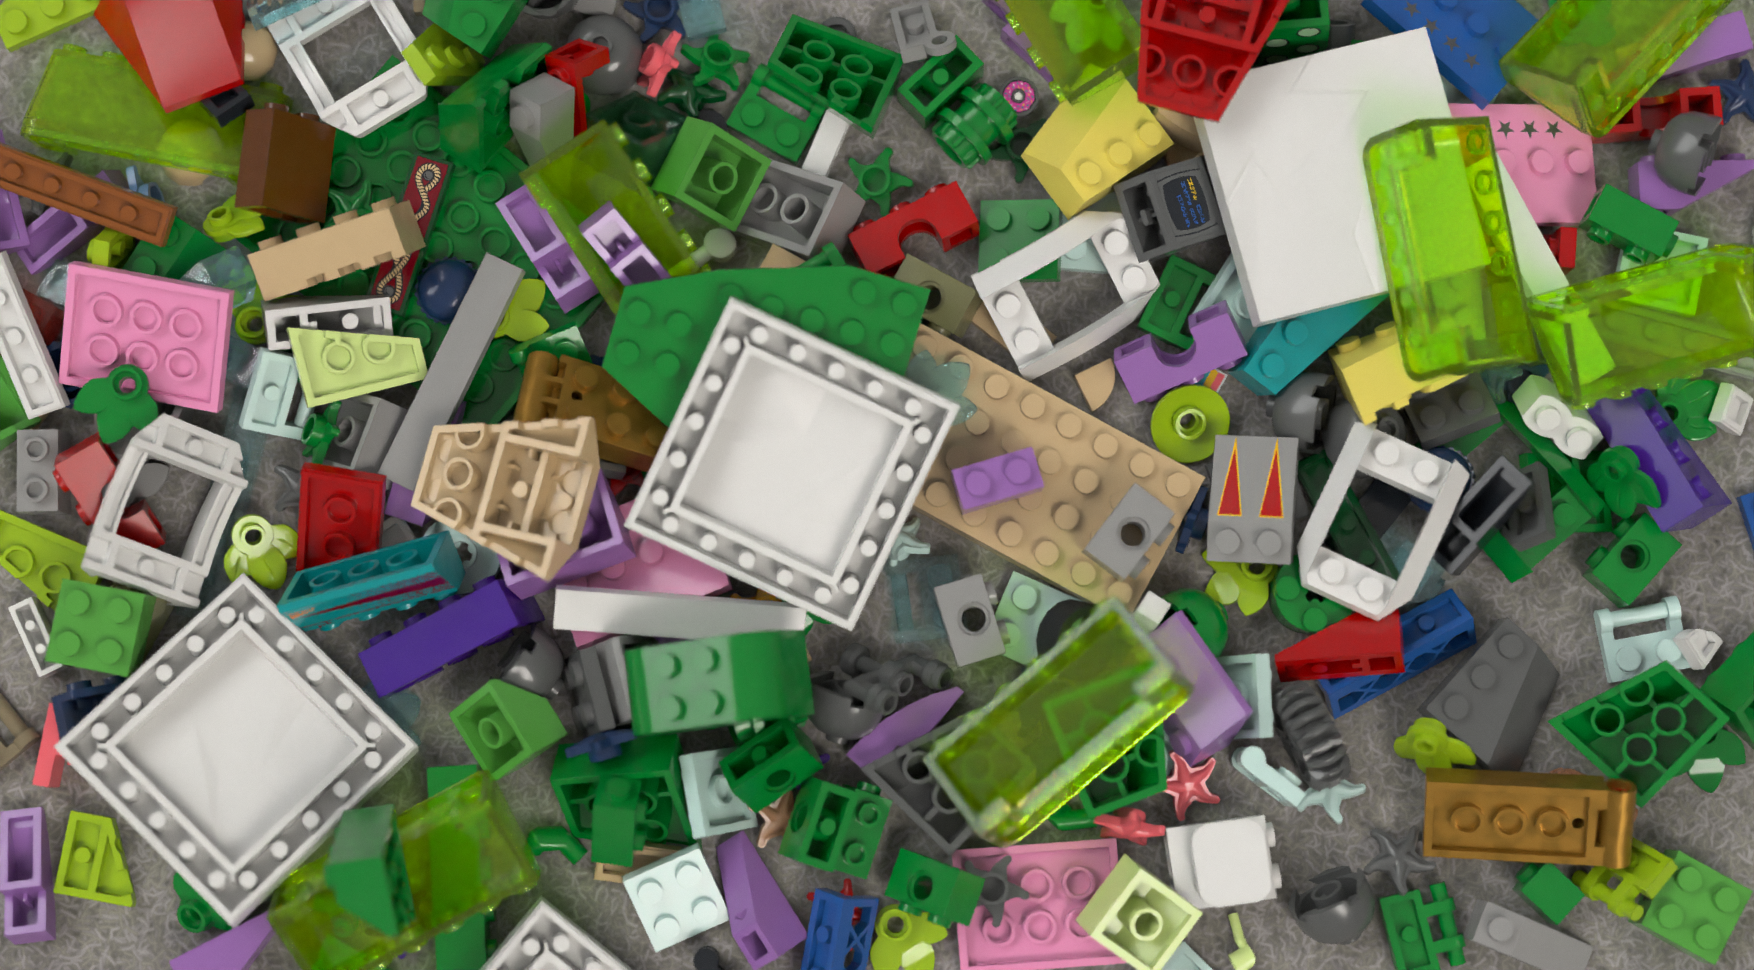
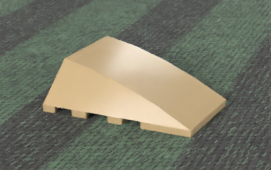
M577 417V420L542 419V422L525 423L505 421L503 424L490 425L485 423L435 425L431 432L411 506L549 582L575 553L581 540L600 471L595 419L593 417Z

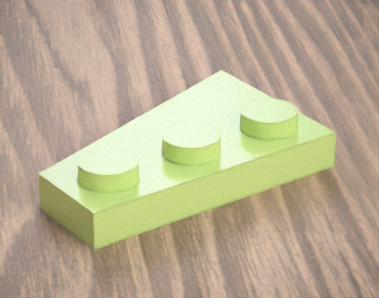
M286 328L307 408L423 380L428 372L419 338Z

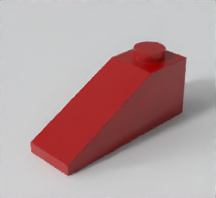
M1399 608L1380 621H1375L1356 612L1275 654V664L1280 682L1405 673L1403 629Z

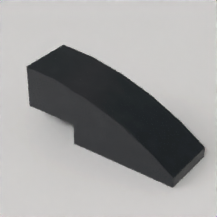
M1501 455L1457 502L1432 558L1450 575L1459 576L1509 519L1534 483L1510 460Z

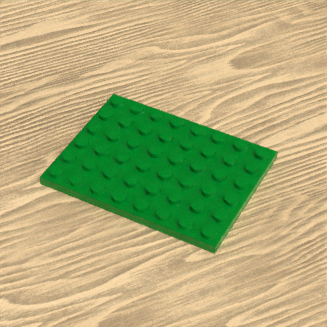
M392 55L371 80L400 64L401 61ZM428 86L427 98L423 102L362 138H356L336 128L329 189L342 192L351 197L362 189L363 181L368 179L372 182L371 204L393 196L396 203H398L415 151L452 162L456 165L419 276L422 274V269L427 268L430 262L434 263L436 259L441 260L444 257H457L458 260L464 259L467 264H472L473 268L478 270L486 253H489L523 269L526 272L523 279L543 280L495 204L530 182L599 290L598 294L565 314L546 285L544 300L536 312L550 325L546 332L573 321L576 322L580 332L621 283L610 270L608 264L582 235L578 227L589 215L505 146L480 174L440 149L438 104L446 98L433 87ZM329 197L327 199L325 223H319L321 229L337 212L334 201ZM261 215L260 218L265 225L264 230L235 239L254 253L260 251L258 242L278 235L282 236L284 242L298 238L295 230L311 224L296 225ZM376 265L363 270L358 269L355 272L326 282H319L314 286L299 290V292L304 296L366 295ZM414 288L405 318L391 314L393 336L419 338L427 370H429L451 324L442 325L441 322L435 323L432 318H427L426 313L421 312V306L417 305L418 299L415 297L417 289ZM507 335L493 338L463 399L467 404L462 424H502L517 406L523 376L518 365L512 363L508 350L522 342L516 341ZM423 380L411 382L410 384L419 390Z

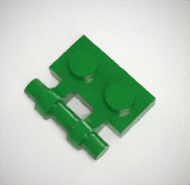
M1445 881L1429 885L1433 901L1424 904L1420 889L1418 888L1408 890L1404 896L1395 893L1376 898L1395 970H1441L1437 954L1447 952L1450 966L1466 963L1462 948L1466 946L1463 933H1458L1453 914L1456 906L1454 898L1448 895ZM1437 915L1442 937L1433 940L1427 917Z

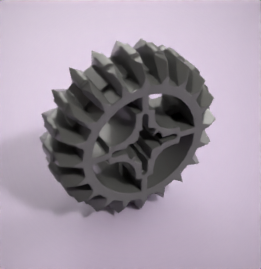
M1298 680L1278 687L1277 691L1271 693L1272 710L1274 713L1273 724L1297 772L1302 775L1304 782L1308 783L1309 787L1317 791L1327 787L1330 789L1340 784V781L1349 777L1351 769L1350 759L1346 753V747L1342 742L1341 735L1335 726V722L1330 717L1328 709L1323 705L1321 698L1304 681Z

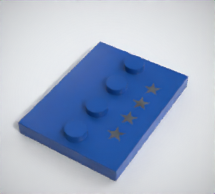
M1363 0L1360 4L1394 34L1426 27L1439 73L1481 110L1491 102L1549 36L1548 28L1516 0Z

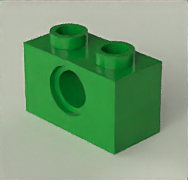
M955 35L957 46L953 51L945 55L931 57L897 89L898 103L924 129L928 128L936 120L935 114L942 107L949 108L958 100L957 93L964 86L972 87L983 77L984 63L957 35Z
M1646 512L1634 515L1633 518L1631 516L1627 519L1622 518L1611 532L1616 536L1606 548L1603 545L1598 546L1585 561L1589 568L1582 576L1618 608L1630 606L1682 546L1670 533H1662L1656 521ZM1624 547L1632 549L1636 555V563L1632 569L1626 567L1621 561V551Z
M789 718L778 720L719 761L731 792L755 813H758L824 768L810 737Z
M812 776L803 781L778 853L797 862L833 873L860 793Z
M900 848L884 895L900 901L897 909L921 917L923 911L929 913L927 921L950 929L952 922L966 926L970 925L986 879L928 856Z

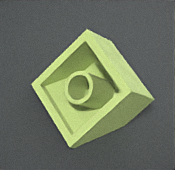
M1124 854L1075 921L1090 937L1137 970H1161L1203 913L1149 870Z

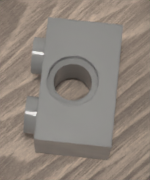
M59 429L17 430L18 513L28 516L71 515V491L65 493L57 484L52 473L56 470L54 467L56 456L71 447V434Z
M1134 483L1082 553L1120 582L1124 581L1128 575L1136 579L1150 560L1144 555L1153 542L1161 546L1175 526L1169 521L1175 512ZM1132 524L1141 530L1142 541L1140 545L1128 546L1122 541L1120 533L1124 525Z
M980 573L933 588L957 669L1006 653L1004 645L1011 643L1004 620L996 621L992 605L998 604V599L991 580L984 582ZM968 609L981 611L985 618L984 627L975 632L967 630L961 622L963 612Z

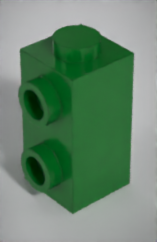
M1606 183L1596 191L1578 227L1587 231L1586 236L1592 241L1605 246L1610 243L1623 250L1622 254L1628 260L1644 265L1645 263L1652 264L1662 256L1667 258L1678 241V236L1674 232L1680 221Z
M600 775L593 804L591 862L632 867L635 852H643L647 827L640 826V823H645L648 798L641 797L642 780Z
M859 780L856 788L842 784V787L859 792L860 794L834 870L867 880L893 800L880 796L882 789L878 786Z

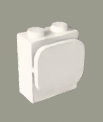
M1252 815L1166 827L1163 839L1170 887L1196 908L1225 907L1277 898L1276 888L1282 887L1281 874L1278 863L1272 864L1269 847H1275V834L1272 822H1265V815Z

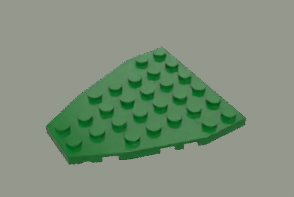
M852 265L716 269L691 275L626 285L602 367L669 428L732 295L904 377L930 289Z

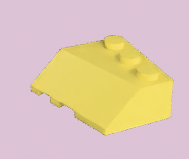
M1088 64L1021 154L1022 159L1068 221L1078 215L1079 212L1089 208L1115 191L1114 185L1134 178L1156 164L1175 144L1145 104L1138 103V94L1127 79Z
M1437 307L1421 309L1413 314V319L1399 324L1397 321L1383 323L1374 329L1375 333L1359 338L1357 335L1343 338L1335 344V348L1327 350L1341 392L1345 399L1350 402L1354 412L1364 426L1376 421L1375 412L1382 408L1392 407V409L1398 410L1410 404L1409 400L1412 397V393L1418 390L1422 393L1434 392L1475 372L1473 363L1453 319L1443 307L1439 309Z

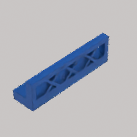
M1452 588L1400 616L1403 629L1405 673L1315 680L1325 695L1328 710L1334 720L1477 643L1474 619Z
M816 888L800 970H866L879 898L871 895L847 896L829 888ZM863 907L861 919L853 928L851 924L854 908ZM853 947V961L845 969V956Z

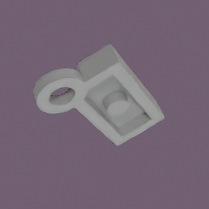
M928 0L889 9L903 64L912 61H926L932 56L948 54L956 48L957 41L954 33L936 30Z

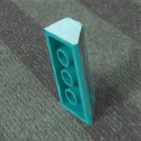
M447 530L297 571L276 607L279 614L305 632L318 628L321 631H328L340 626L343 621L358 618L359 621L369 620L379 615L381 611L396 608L398 611L406 610L418 604L419 601L432 597L435 600H444L457 593L466 572L451 534Z

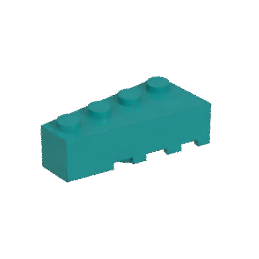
M1391 293L1258 326L1246 344L1247 355L1242 357V361L1239 364L1229 368L1227 372L1257 396L1276 395Z

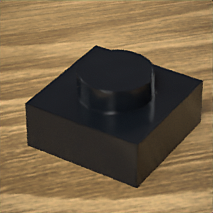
M241 85L199 101L201 107L221 128L244 114L246 110L256 106L251 95Z

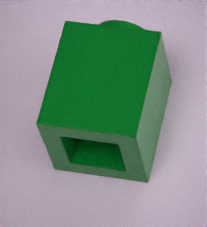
M1527 862L1515 875L1518 883L1512 888L1547 923L1558 925L1585 896L1552 863Z

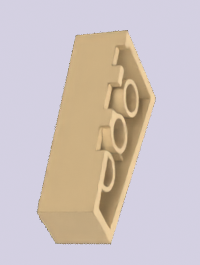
M393 196L372 203L373 212L359 217L355 209L334 216L335 225L321 229L319 222L296 229L298 238L284 242L282 236L278 235L258 242L260 251L247 256L264 301L266 302L314 286L322 281L326 282L347 275L358 269L363 270L426 247L410 201L407 200L397 204Z

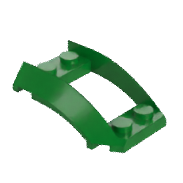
M1492 397L1500 413L1501 422L1442 445L1446 446V448L1453 447L1455 451L1459 450L1464 456H1467L1505 424L1561 484L1551 494L1556 532L1555 538L1520 552L1511 546L1498 531L1482 550L1505 575L1504 577L1510 583H1513L1532 573L1531 569L1590 518H1597L1605 502L1548 437L1533 432L1525 424L1514 403ZM1417 441L1414 446L1422 450L1419 441Z

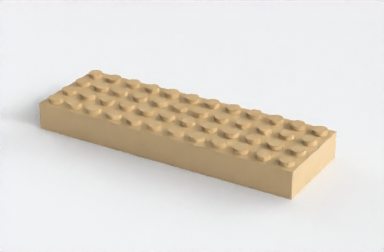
M773 243L760 268L797 267L804 263L805 260ZM920 323L904 377L959 402L960 408L911 509L1067 594L1086 603L1101 607L1111 618L1123 624L1127 623L1205 477ZM1031 446L1033 447L1044 483V488L1041 492L962 515L950 476L952 470ZM1136 483L1175 512L1169 521L1175 527L1161 546L1153 542L1144 555L1150 560L1137 578L1133 579L1128 575L1124 581L1120 582L1084 555L1082 551L1131 486ZM1132 524L1122 527L1120 533L1122 541L1128 546L1140 545L1142 541L1141 530Z

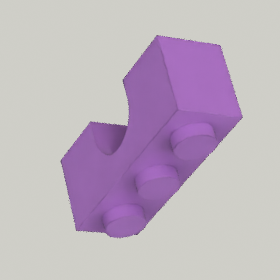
M1226 300L1188 316L1189 329L1194 342L1188 350L1182 353L1169 354L1162 351L1157 346L1151 333L1114 349V363L1134 404L1143 400L1145 402L1156 401L1166 395L1167 390L1180 384H1195L1203 379L1205 373L1216 368L1221 370L1229 369L1242 361V357L1247 355L1246 341Z

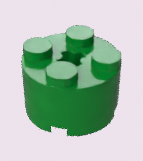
M1298 554L1293 556V562L1290 565L1280 564L1274 578L1269 585V604L1276 619L1287 629L1301 634H1315L1350 616L1352 613V609L1317 594L1319 600L1315 598L1308 601L1305 595L1309 590L1301 586Z

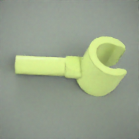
M1238 912L1228 915L1238 949L1228 954V958L1235 970H1248L1255 963V955L1247 944L1246 938H1244Z

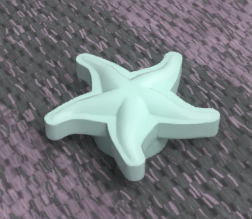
M915 517L910 522L903 524L886 559L890 566H897L898 561L906 559L910 553H930V543L921 542L915 537L920 528L919 518Z
M1344 779L1340 781V784L1330 789L1327 787L1317 791L1309 787L1305 791V797L1296 807L1297 811L1303 812L1308 806L1319 805L1325 809L1326 813L1336 824H1341L1343 822V817L1339 812L1341 801L1365 793L1366 786L1362 783L1355 785Z

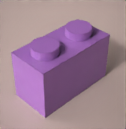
M1032 446L954 469L950 475L962 515L1041 492L1044 488Z

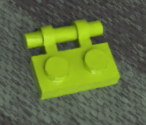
M1633 837L1631 863L1628 867L1613 869L1604 866H1594L1588 874L1578 870L1572 876V883L1579 887L1587 898L1592 901L1600 900L1607 904L1608 910L1619 917L1626 916L1633 921H1637L1644 912L1643 907L1634 902L1637 895L1642 893L1653 899L1678 867L1671 858ZM1613 876L1622 881L1615 890L1607 886L1608 881Z

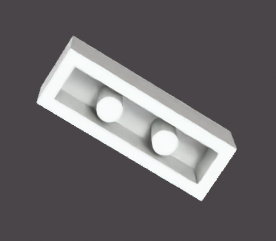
M826 110L802 169L828 177L850 124Z
M1148 591L1132 613L1129 621L1122 628L1118 637L1134 647L1156 629L1171 604Z
M30 597L8 607L38 676L47 678L68 668V665L45 661L52 628L39 599Z

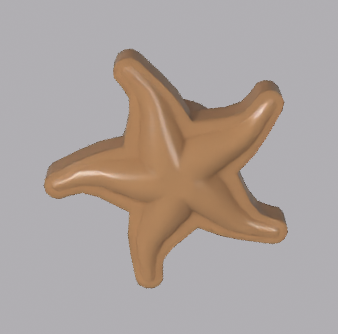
M791 790L758 812L764 819L756 841L760 848H764L768 840L780 835L784 836L795 804Z

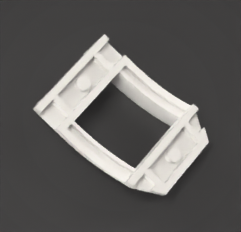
M292 0L263 17V22L305 89L321 120L356 138H362L427 98L428 86H424L405 60L336 101L303 46L372 5L399 51L402 52L416 38L393 0Z
M1086 209L1042 238L1001 259L999 263L971 275L977 292L1016 362L1019 372L1027 381H1031L1080 356L1134 322L1142 315L1151 296L1160 286V282L1150 263L1138 262L1122 212L1086 211ZM1091 238L1124 303L1091 325L1053 345L1020 279L1053 262Z
M165 413L161 414L131 439L100 506L81 568L90 577L98 575L167 600V605L198 608L201 601L198 599L204 578L208 577L226 523L242 490L246 489L248 480L244 479L240 464L243 457L239 443ZM148 455L214 481L197 515L181 558L116 534L130 492Z
M1355 422L1296 547L1300 565L1299 574L1302 587L1375 621H1380L1395 609L1412 600L1470 474L1456 459L1453 463L1443 460L1377 430L1376 423L1364 426L1363 423ZM1356 470L1433 504L1397 581L1321 546Z

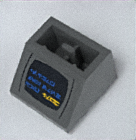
M1204 155L1146 172L1113 186L1139 263L1160 260L1226 235Z

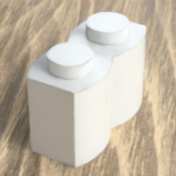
M1530 375L1512 395L1525 424L1533 432L1544 437L1553 438L1557 447L1573 458L1585 459L1603 439L1587 408L1573 398L1562 396L1557 387L1544 377Z

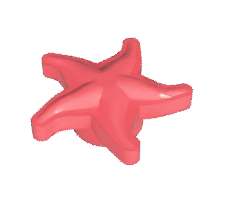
M675 30L671 32L662 46L655 42L650 44L641 57L638 70L643 75L638 78L636 84L643 88L649 86L646 94L653 98L657 96L667 73L672 68L676 69L679 65V61L674 57V52L682 34Z
M1170 750L1168 755L1173 761V767L1169 776H1166L1167 790L1162 792L1173 796L1175 817L1179 821H1183L1186 809L1194 800L1202 803L1218 804L1220 797L1217 794L1210 793L1205 784L1213 771L1216 760L1209 756L1203 763L1190 767L1183 757L1179 756L1174 750Z
M1130 807L1118 808L1113 811V816L1103 814L1095 817L1093 823L1103 826L1100 832L1101 838L1128 839L1143 846L1147 845L1148 837L1164 836L1166 829L1164 825L1145 823L1146 813Z

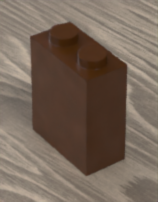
M264 103L263 109L246 110L234 207L296 225L314 224L317 222L325 223L336 127L321 123L320 117L314 114L289 113V107L279 103Z

